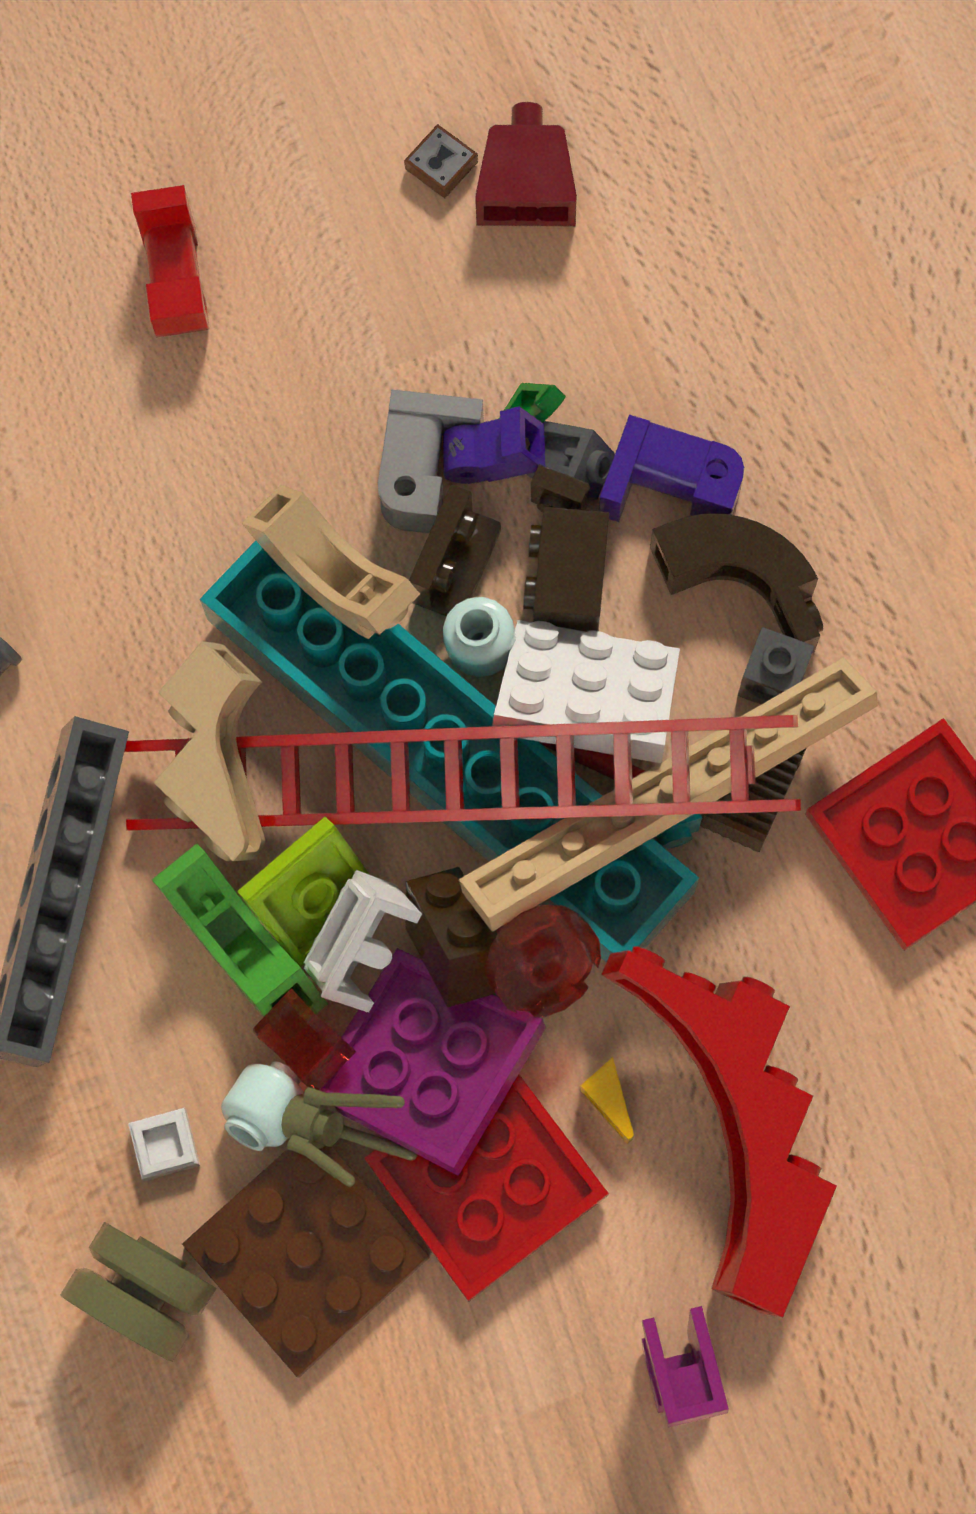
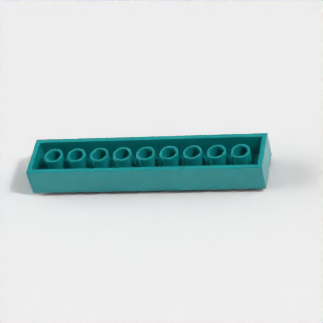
M256 540L200 598L206 618L211 624L338 733L492 727L496 706L401 625L397 624L392 628L385 629L380 635L374 633L369 639L361 636L344 625L310 597L282 570ZM517 738L520 807L558 806L557 757L538 741ZM500 739L462 740L464 809L502 808ZM444 741L408 742L410 794L428 810H446ZM390 743L353 744L391 777ZM575 773L576 806L588 805L602 797L599 792ZM564 818L442 822L490 862ZM652 838L539 905L607 962L611 953L626 950L632 951L634 946L646 949L695 893L699 877Z

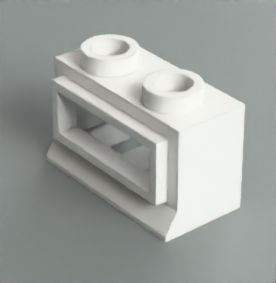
M358 870L355 871L352 879L348 878L304 961V969L322 990V998L369 1013L374 1002L368 995L360 991L350 977L358 963L376 969H383L390 964L392 960L391 951L383 942L372 938L384 913L386 912L414 923H418L422 915L419 909L396 884Z

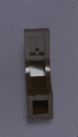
M699 514L684 517L652 529L650 549L671 595L713 580H730L742 583L755 590L765 599L783 635L815 646L813 653L815 652L820 638L819 632L823 631V622L812 600L805 602L804 599L813 596L818 577L805 556L783 535L757 521L729 514Z

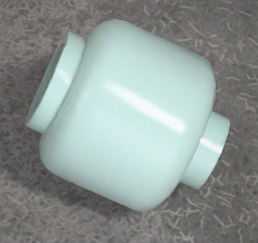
M485 597L468 598L456 604L447 614L442 628L443 642L453 665L463 673L476 677L491 676L506 667L509 652L516 641L514 623L507 609L497 601Z
M273 1061L270 1066L260 1063L248 1065L242 1071L221 1104L223 1116L227 1121L224 1125L225 1130L236 1141L253 1150L262 1151L265 1146H281L287 1140L281 1126L285 1108L296 1095H304V1091L299 1086L301 1082L300 1076L289 1066L277 1061Z

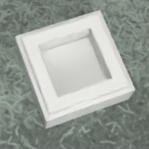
M185 1108L128 1123L143 1181L200 1166L188 1113Z

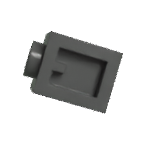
M544 421L546 467L590 484L589 499L597 500L614 459V451L592 429ZM534 472V473H529V474H527V475H528L529 477L533 478L535 472Z

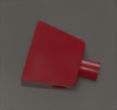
M534 102L517 103L512 107L511 125H493L489 128L475 196L476 226H576L577 194L565 129L559 125H543V108L541 105Z

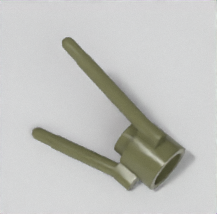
M308 1087L304 1095H296L285 1108L281 1126L284 1136L289 1138L287 1148L305 1155L332 1177L348 1187L355 1184V1178L344 1170L342 1166L320 1151L319 1148L324 1146L330 1147L339 1138H343L410 1161L415 1160L417 1157L416 1153L393 1141L345 1126L343 1116L335 1108V1106L402 1108L405 1105V1100L401 1096L326 1093Z

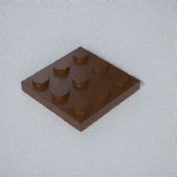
M324 1146L319 1148V1150L355 1178L353 1186L348 1187L305 1155L287 1149L182 1243L184 1248L297 1378L301 1377L430 1258L332 1146Z

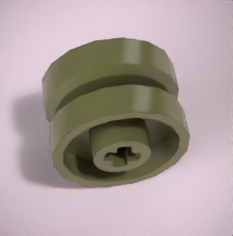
M104 1222L89 1246V1250L94 1259L117 1272L111 1282L88 1268L75 1269L60 1296L121 1335L158 1356L173 1362L189 1335L184 1325L160 1310L165 1302L189 1315H201L216 1288L185 1270L184 1268L187 1263L140 1236L138 1240H135Z

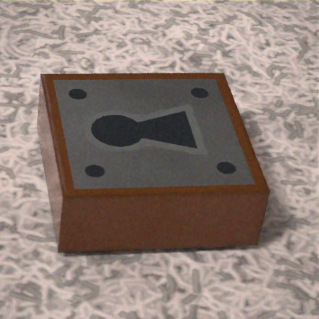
M437 124L404 160V164L408 172L445 199L478 163V153Z

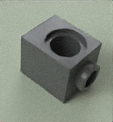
M762 627L742 677L738 696L758 704H763L803 680L815 646Z

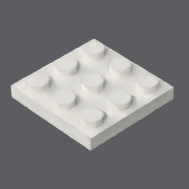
M517 620L515 628L516 641L509 652L492 727L669 720L679 648L664 646L659 642L650 640L640 642L612 637L600 631L584 632L556 627L545 621L528 622ZM667 732L631 734V758L662 763ZM613 734L574 736V748L614 755ZM556 737L523 738L556 744Z

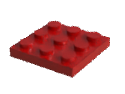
M944 718L806 810V817L904 951L976 903V760Z
M519 1074L459 1175L440 1167L418 1154L415 1160L410 1161L374 1150L364 1158L468 1302L609 1195L608 1191Z

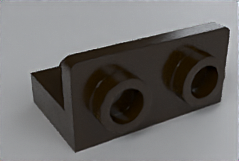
M452 484L450 485L409 579L420 593L412 603L447 616L456 604L473 597L501 532V523L499 521L473 512L472 493Z

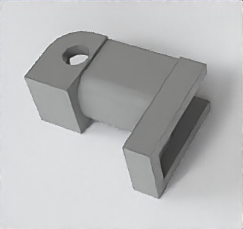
M391 389L378 478V493L381 512L385 520L394 528L404 531L430 533L444 498L442 477H437L443 433L455 426L484 423L483 399Z

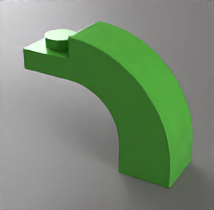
M195 844L152 879L188 928L283 1041L328 1005L327 1001L321 997L320 992L301 967L265 929L211 858L198 844Z

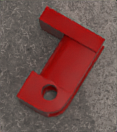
M180 185L131 193L133 213L147 256L150 283L146 284L150 320L156 338L209 330L207 304L200 281L196 246H198L196 227L185 186Z

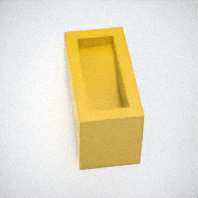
M612 1057L580 1085V1091L628 1144L633 1140L634 1133Z

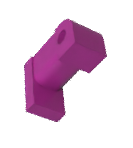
M702 1306L690 1309L687 1333L691 1352L664 1358L654 1317L642 1320L645 1337L642 1338L641 1342L657 1412H664L668 1428L727 1414L729 1408Z

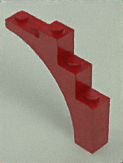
M634 946L632 951L626 950L611 953L601 975L639 998L673 1031L697 1065L717 1108L728 1152L731 1199L725 1246L711 1289L759 1313L783 1318L837 1185L819 1177L822 1169L820 1166L790 1154L813 1095L797 1088L798 1078L791 1073L766 1065L790 1006L773 998L774 988L751 977H743L742 981L719 983L714 994L716 988L714 983L693 973L684 972L681 977L663 968L665 959L647 949Z

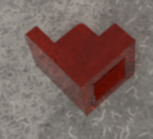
M290 989L253 1028V1033L259 1040L276 1053L307 1087L320 1090L357 1052L332 1024L293 989Z

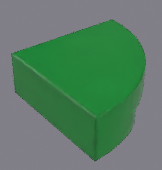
M521 383L504 410L520 406L543 423L557 410L566 396L555 385Z

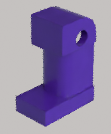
M629 414L600 495L599 511L609 512V519L619 522L632 484H636L692 502L690 516L699 514L733 515L744 475L742 458L735 449L725 444L696 437Z

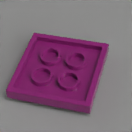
M396 948L390 964L383 969L368 993V996L374 1002L369 1013L358 1009L310 1087L326 1093L378 1094L403 1097L405 1105L402 1108L335 1106V1108L341 1115L459 1175L538 1043L546 1026L542 1018L495 995L447 1008L424 962Z

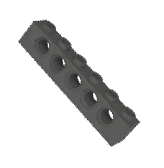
M76 716L61 729L0 976V1059L33 1067L50 1063L129 735L127 730Z

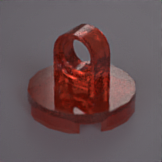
M541 905L520 913L513 920L496 929L498 935L491 944L486 961L488 984L508 1010L517 1013L516 1010L530 1011L534 1017H547L567 1009L585 994L589 988L584 982L590 974L593 964L597 968L600 965V941L591 926L579 913L563 905Z

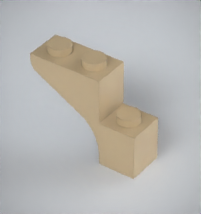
M202 641L158 692L171 705L168 710L169 715L187 731L194 733L197 730L198 732L154 783L167 795L164 798V803L176 816L187 822L192 820L206 834L203 841L215 855L225 861L230 859L232 861L254 860L264 847L265 837L238 753L236 731L239 717L246 702L262 681L223 644Z

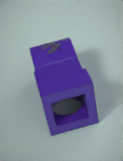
M520 406L500 411L499 419L476 425L455 426L443 433L444 478L454 483L492 482L534 473L539 464L546 467L544 424ZM525 438H528L530 442V452L526 449Z

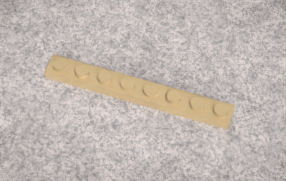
M844 657L741 716L798 715V727L747 729V745H754L755 778L878 706L877 691ZM716 730L689 746L691 802L717 801L731 792L729 730ZM672 756L632 779L633 804L673 803ZM615 789L588 805L615 804ZM693 814L564 818L460 878L459 882L462 893L493 932Z

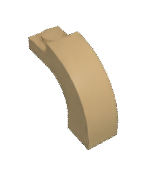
M280 485L242 522V525L267 554L310 597L344 625L367 639L374 633L380 635L385 629L397 625L406 616L408 606L420 595L406 577L377 566L355 550L327 522L303 492Z

